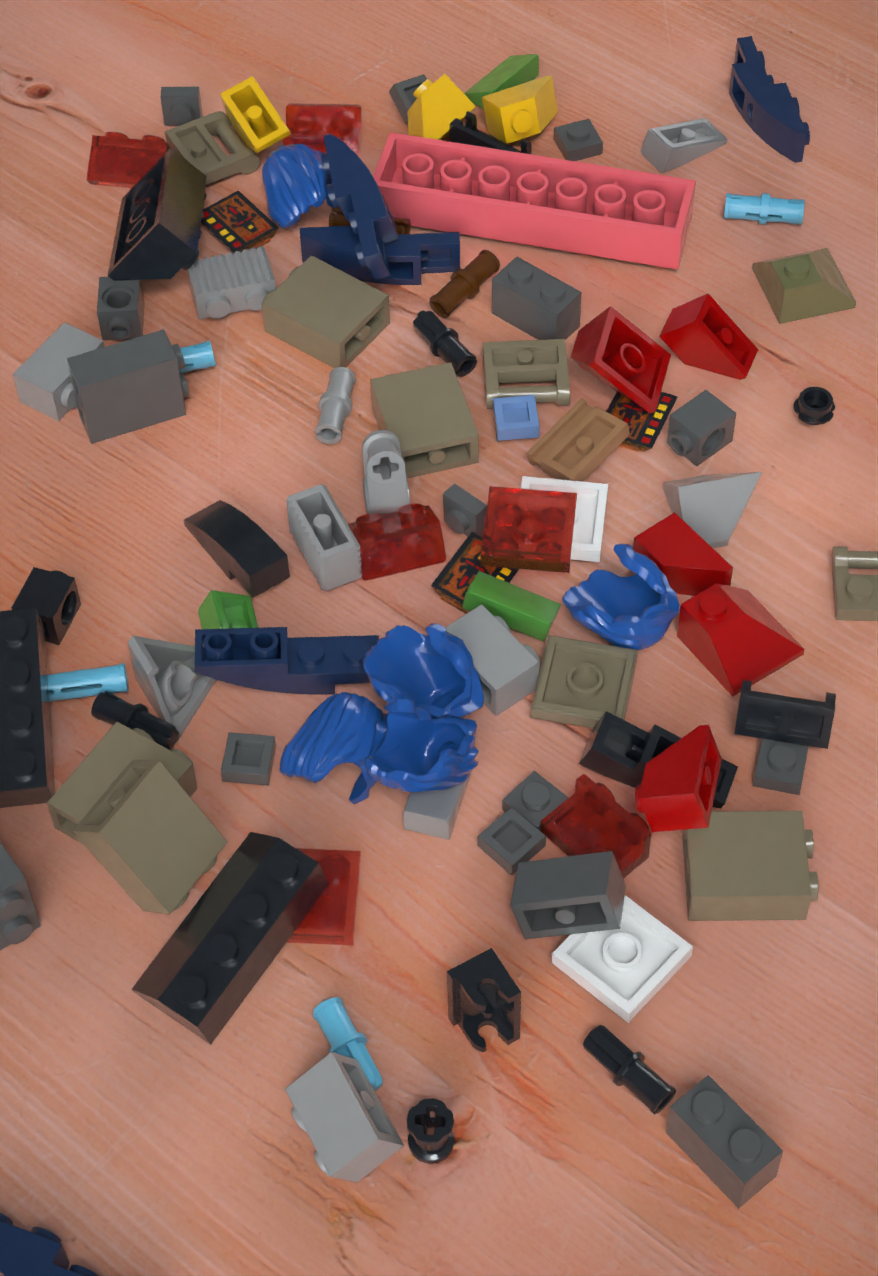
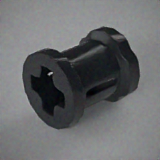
M433 1098L423 1099L409 1110L407 1116L409 1150L420 1162L427 1164L439 1163L452 1153L455 1144L453 1132L454 1118L452 1111L446 1107L444 1102ZM431 1111L435 1113V1117H430ZM428 1128H435L434 1135H426ZM427 1146H431V1151H427Z

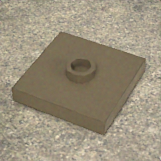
M548 635L531 707V718L593 728L606 711L625 720L638 650Z

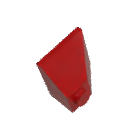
M610 306L578 331L570 358L602 383L652 414L657 409L671 354Z
M716 583L680 605L677 637L732 697L741 692L743 679L751 680L752 686L804 655L805 649L748 590Z

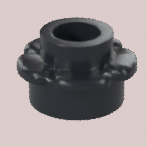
M809 387L800 393L799 398L794 402L793 408L794 412L799 414L798 418L802 422L809 425L825 424L833 418L835 404L832 395L826 389Z

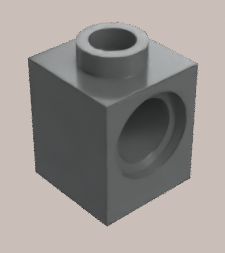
M99 277L97 316L102 340H124L143 336L145 303L141 280L114 281L110 277Z
M704 390L670 414L667 443L676 454L684 456L695 466H699L733 441L736 412L709 391Z

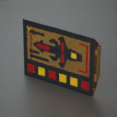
M236 191L202 210L204 216L201 222L234 253L236 251L242 252L244 249L249 251L252 247L257 249L259 246L271 242L270 239L274 237L279 229L275 223L240 191Z
M616 392L606 412L626 422L630 435L619 447L635 452H644L652 449L678 396L661 392L657 409L650 414Z
M471 532L431 586L441 596L443 601L467 614L470 611L462 608L465 595L479 571L510 583L524 564V561L476 533Z

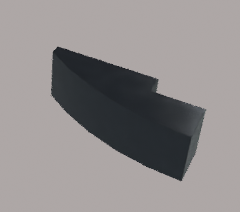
M219 500L184 519L185 527L230 580L236 577L252 598L290 577L287 554L258 524L232 505Z
M606 711L593 727L579 764L605 777L636 788L638 784L642 783L646 763L676 743L681 737L655 724L649 732H646ZM724 759L721 761L712 806L716 808H722L725 805L738 766Z

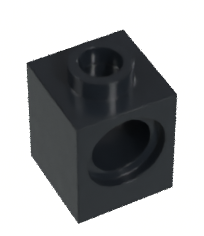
M33 567L11 609L36 608L44 625L45 642L60 645L81 606L75 578L61 571H47Z

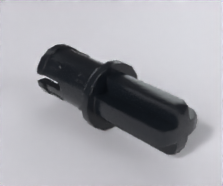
M422 310L417 314V318L413 321V327L430 344L432 354L437 357L441 356L446 363L451 362L455 374L459 377L466 376L473 371L477 364L476 356L470 353L459 341V335L455 329L447 328L432 311L425 312Z
M109 691L101 692L93 702L91 713L94 718L111 725L119 722L132 730L139 728L149 734L154 742L168 750L172 749L174 743L179 738V732L174 725L148 713V708L141 703L136 705L130 704Z
M599 1025L587 1035L583 1042L584 1049L615 1076L613 1082L617 1086H626L650 1108L654 1115L658 1114L668 1105L674 1097L676 1089L665 1082L644 1062L645 1056L640 1051L632 1052L602 1025Z

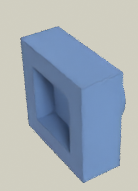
M535 395L493 398L497 441L539 437L540 426Z

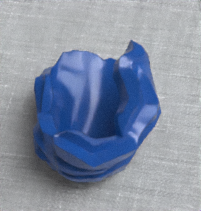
M304 144L280 145L277 150L272 151L270 156L267 157L262 168V179L265 186L269 215L283 229L295 225L300 219L301 214H306L309 211L310 206L317 208L324 203L325 199L328 206L333 208L327 191V185L332 184V178L328 177L324 170L321 159L323 152L315 151Z
M616 544L613 548L614 552L619 557L621 563L635 573L634 576L620 577L612 572L597 569L589 575L587 581L580 582L578 587H570L565 592L562 600L573 618L582 625L597 633L614 646L639 651L655 645L663 638L672 620L679 613L680 604L676 592L669 586L667 577L652 560L636 552L630 544Z
M431 623L426 627L428 635L418 633L405 625H397L390 631H387L385 638L379 639L377 645L371 646V649L365 653V658L363 659L365 672L375 692L386 702L395 698L409 699L415 703V707H421L430 713L431 719L451 716L464 719L467 715L483 707L484 694L479 674L474 668L472 656L463 640L447 632L443 625Z
M342 692L328 697L309 715L284 747L280 759V772L289 778L294 775L296 777L303 776L306 780L317 783L335 766L343 763H353L360 767L362 772L354 784L349 801L356 804L367 799L370 789L377 781L367 772L365 759L366 756H373L382 738L388 732V714H383L382 710L376 707L373 702L365 696H359L356 693Z
M395 698L390 700L384 710L388 711V732L382 738L373 756H366L365 759L367 772L376 781H380L381 785L410 793L449 789L463 784L468 779L470 771L478 765L476 756L479 751L475 747L477 724L471 719H460L452 716L431 719L430 713L421 707H415L413 701Z

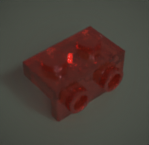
M287 104L286 126L290 131V135L282 139L283 145L304 144L315 151L326 153L323 136L332 134L359 155L362 144V107L360 105Z
M106 132L105 136L92 135L86 180L93 185L132 188L171 147L163 138L153 135H144L142 140L129 139L127 135L118 132Z
M408 504L400 507L396 513L383 516L378 513H369L359 516L356 522L348 523L361 547L359 549L362 558L360 560L362 563L361 572L363 574L361 577L365 581L446 561L441 523L429 505Z
M585 774L576 779L575 793L541 820L540 831L567 856L613 851L623 879L649 858L651 832L647 823L638 814L629 813L617 803L612 792L604 784L595 783Z

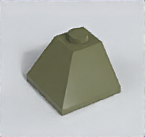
M828 248L753 263L752 270L779 324L853 309L856 306V301Z

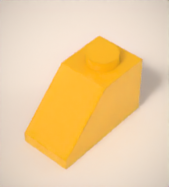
M445 73L434 83L427 79L413 93L416 101L407 111L408 135L443 141L450 135V123L456 118L464 122L466 120V112H472L476 106Z
M550 75L482 97L488 133L505 144L541 133L558 113L553 78Z
M253 76L220 93L226 114L246 147L258 153L290 135L289 129Z

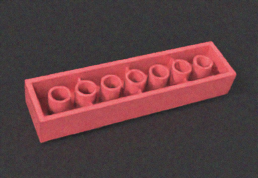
M392 132L388 136L373 175L392 217L407 218L410 220L411 226L446 232H459V234L672 269H678L692 219L696 180Z

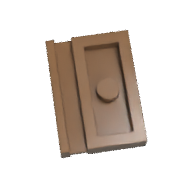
M581 398L526 452L529 464L533 466L535 464L542 467L543 472L555 479L583 482L630 435L629 427L626 422L595 406L592 408L587 405V401Z

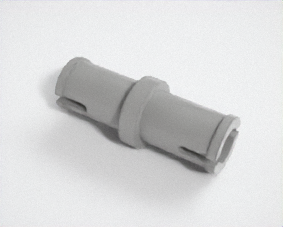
M336 367L331 370L327 390L320 397L319 410L321 413L315 433H317L316 438L326 444H335L340 441L345 418L350 415L353 405L350 397L356 377H354V372L346 367Z

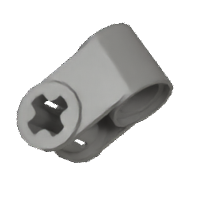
M388 430L374 431L366 436L362 445L365 476L363 478L367 516L411 511L409 486L399 438Z

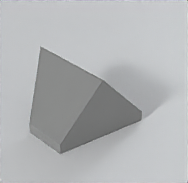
M762 472L701 475L663 482V490L672 513L675 512L712 548L728 546L729 539Z
M132 636L128 641L136 681L158 717L174 725L179 732L180 738L217 680L195 672V646Z

